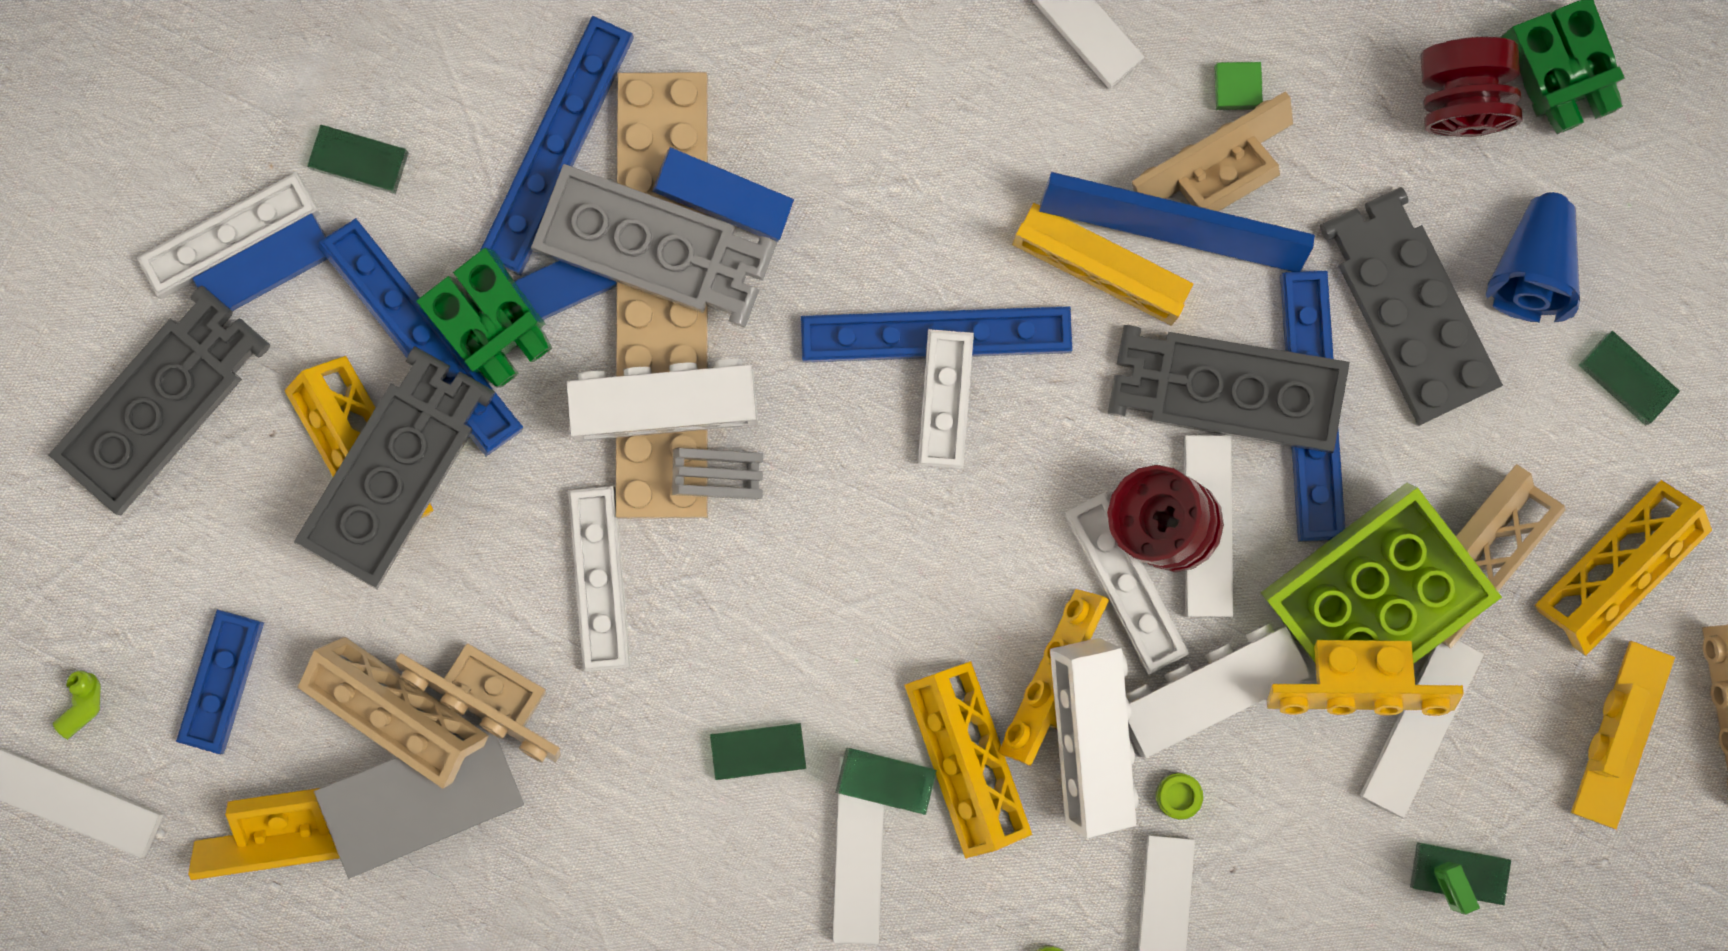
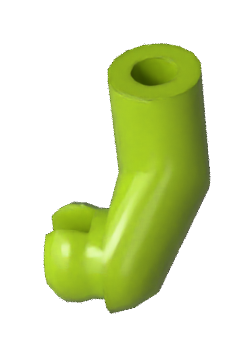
M82 670L72 673L66 683L72 694V707L53 722L55 730L67 740L96 717L100 711L101 684L94 674Z

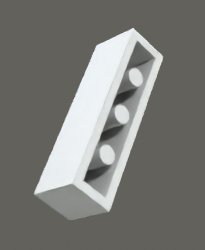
M734 358L715 361V368L697 369L696 363H677L669 366L670 372L651 374L650 367L624 369V376L607 378L604 371L578 373V380L567 381L571 437L576 441L758 425L752 366L743 365L742 359Z
M1270 623L1265 624L1245 634L1248 643L1234 650L1230 643H1227L1206 653L1205 657L1208 662L1193 670L1189 663L1164 674L1167 683L1153 690L1146 683L1127 692L1126 698L1131 707V718L1128 721L1129 735L1140 757L1147 758L1268 698L1272 684H1297L1311 677L1287 627H1279L1273 630Z
M1101 638L1050 649L1065 823L1087 839L1137 826L1135 809L1138 807V794L1133 785L1132 777L1135 753L1129 741L1128 721L1131 718V707L1125 692L1124 677L1127 675L1128 668L1122 648Z

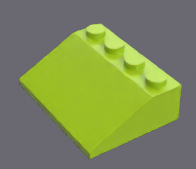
M1408 482L1261 592V595L1314 662V646L1317 640L1411 641L1414 664L1502 598L1419 488Z

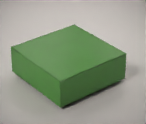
M1261 62L1216 63L1214 67L1216 110H1254L1263 102Z
M1448 861L1434 868V874L1451 910L1467 915L1480 909L1460 864Z

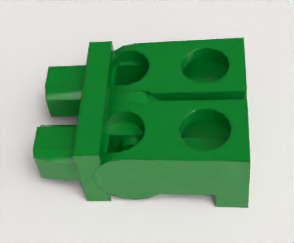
M1594 0L1576 1L1554 10L1551 14L1548 12L1515 25L1501 36V38L1514 40L1518 44L1520 73L1525 90L1530 100L1534 103L1532 105L1536 117L1546 114L1556 134L1571 130L1584 123L1576 104L1577 101L1587 98L1595 119L1611 114L1623 107L1616 84L1625 79L1620 66L1617 67L1614 52Z
M485 247L453 272L457 278L447 276L416 300V302L465 360L464 362L470 370L482 373L494 386L501 388L519 374L506 357V354L519 346L528 360L535 362L548 353L552 346L542 330V327L546 324L544 320L536 313L530 301L514 282L497 253Z

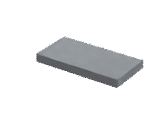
M479 724L476 725L477 728L485 732L489 737L484 747L464 758L453 783L444 789L397 757L314 791L348 879L523 806L524 802L498 738L487 732ZM454 734L456 737H458V738L461 739L462 741L465 740V739H463L461 736H459L458 734Z

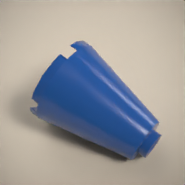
M1547 192L1530 201L1487 285L1485 295L1487 299L1490 296L1494 298L1493 307L1496 310L1513 318L1540 323L1541 315H1556L1554 322H1563L1574 317L1580 305L1576 208L1568 201L1566 196L1560 193Z

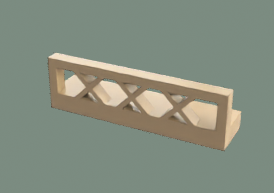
M1516 464L1457 534L1456 538L1479 568L1487 570L1489 581L1499 591L1565 512V505L1534 486L1532 474ZM1529 498L1549 510L1539 522L1521 525L1519 523L1518 511ZM1513 519L1514 526L1506 527L1508 523ZM1529 533V535L1522 542L1521 534ZM1516 535L1517 549L1510 557L1491 559L1490 545L1496 538ZM1485 553V560L1478 561L1479 558ZM1500 568V570L1494 576L1493 569ZM1477 617L1442 643L1451 649Z
M343 637L314 650L297 688L442 789L453 783L464 758L484 747L489 735L444 706L425 691L421 692L404 682L400 678L401 675L348 638ZM343 655L344 657H346L347 659H349V660L352 661V662L346 661L345 659H343V658L340 657V656ZM452 733L458 734L459 736H461V737H462L463 739H465V740L462 741L461 739H459L458 737H456V736L453 735Z

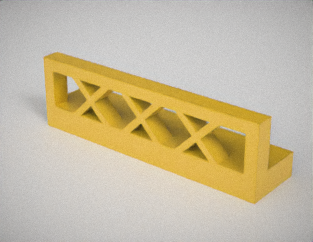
M1033 203L1015 235L1013 246L1171 326L1179 318L1185 306L1184 302L1194 283L1064 217L1039 212L1040 205Z
M347 356L301 371L284 390L333 477L361 433L352 429L348 422L349 411L364 417L367 422L376 408ZM338 372L347 387L345 396L330 390L324 376ZM430 503L421 518L430 515L434 511Z
M1660 480L1535 604L1537 611L1566 632L1572 647L1586 656L1712 531L1704 506ZM1664 498L1679 506L1670 517L1652 519L1651 511ZM1645 532V542L1637 549L1620 551V541L1627 534ZM1613 563V573L1606 580L1588 581V573L1596 565ZM1581 595V605L1569 617H1566L1554 608L1564 597Z
M970 661L904 684L965 859L997 851L1033 835L1006 758L998 753L1001 744L972 662ZM960 676L965 690L963 702L955 696L949 678ZM970 721L978 727L981 735L979 745L970 739L968 733ZM985 764L992 768L996 778L994 789L986 784L983 775ZM1001 808L1008 812L1014 829L1013 832L1004 835L999 821Z

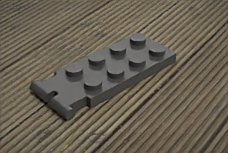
M1399 187L1365 203V209L1370 218L1369 221L1365 222L1360 211L1354 208L1320 224V229L1327 241L1335 239L1345 259V262L1341 263L1339 268L1418 426L1502 387L1503 384L1423 225L1414 229L1403 205L1409 202L1405 190Z
M204 286L198 287L191 295V300L195 304L178 323L171 318L165 323L48 454L116 515H122L239 384L242 379L236 372L252 354L260 358L270 348V344L241 318L237 319L228 329L224 328L223 325L230 319L233 311Z
M1132 325L1123 326L1117 365L1134 369L1132 377L1114 375L1107 414L1125 417L1126 409L1153 413L1152 422L1334 453L1350 362L1168 332L1167 340L1140 336V327Z
M416 346L413 347L406 359V362L412 365L404 381L400 387L392 383L390 384L294 540L296 545L378 590L472 434V428L466 426L476 407L479 403L487 407L495 395L494 390L462 372L457 374L451 385L447 384L443 380L449 372L450 365Z

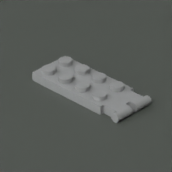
M563 164L531 249L539 254L704 313L706 305L731 314L728 320L730 323L745 328L759 293V289L744 283L745 278L750 276L759 280L764 279L777 242L760 236L758 244L733 235L735 231L734 225Z

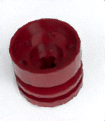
M1470 37L1449 40L1423 50L1421 53L1422 84L1426 88L1440 90L1426 96L1423 100V108L1431 112L1424 118L1425 130L1429 134L1477 137L1511 129L1523 121L1522 109L1518 105H1514L1520 101L1521 91L1517 87L1503 85L1515 80L1520 74L1518 44L1514 40L1501 37Z
M1161 465L1138 468L1123 478L1112 493L1107 512L1110 532L1122 550L1133 558L1157 569L1171 572L1191 570L1207 561L1220 544L1224 528L1222 509L1213 493L1177 469ZM1170 517L1179 520L1176 528L1167 526Z

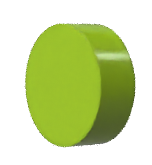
M1173 773L1167 775L1159 782L1156 789V802L1159 809L1165 815L1178 820L1188 819L1200 810L1203 803V790L1199 782L1192 776L1184 773Z

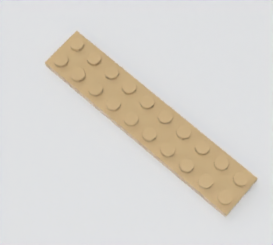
M707 72L618 73L617 183L708 216L705 213L652 192L665 154L670 147L708 163ZM617 282L616 377L624 376V369L632 367H650L651 374L670 372L669 366L677 363H696L697 369L708 368V305H706L704 313ZM708 429L616 438V518H708V497L672 495L673 449L708 450ZM684 460V467L708 468V461ZM684 477V485L708 486V478Z

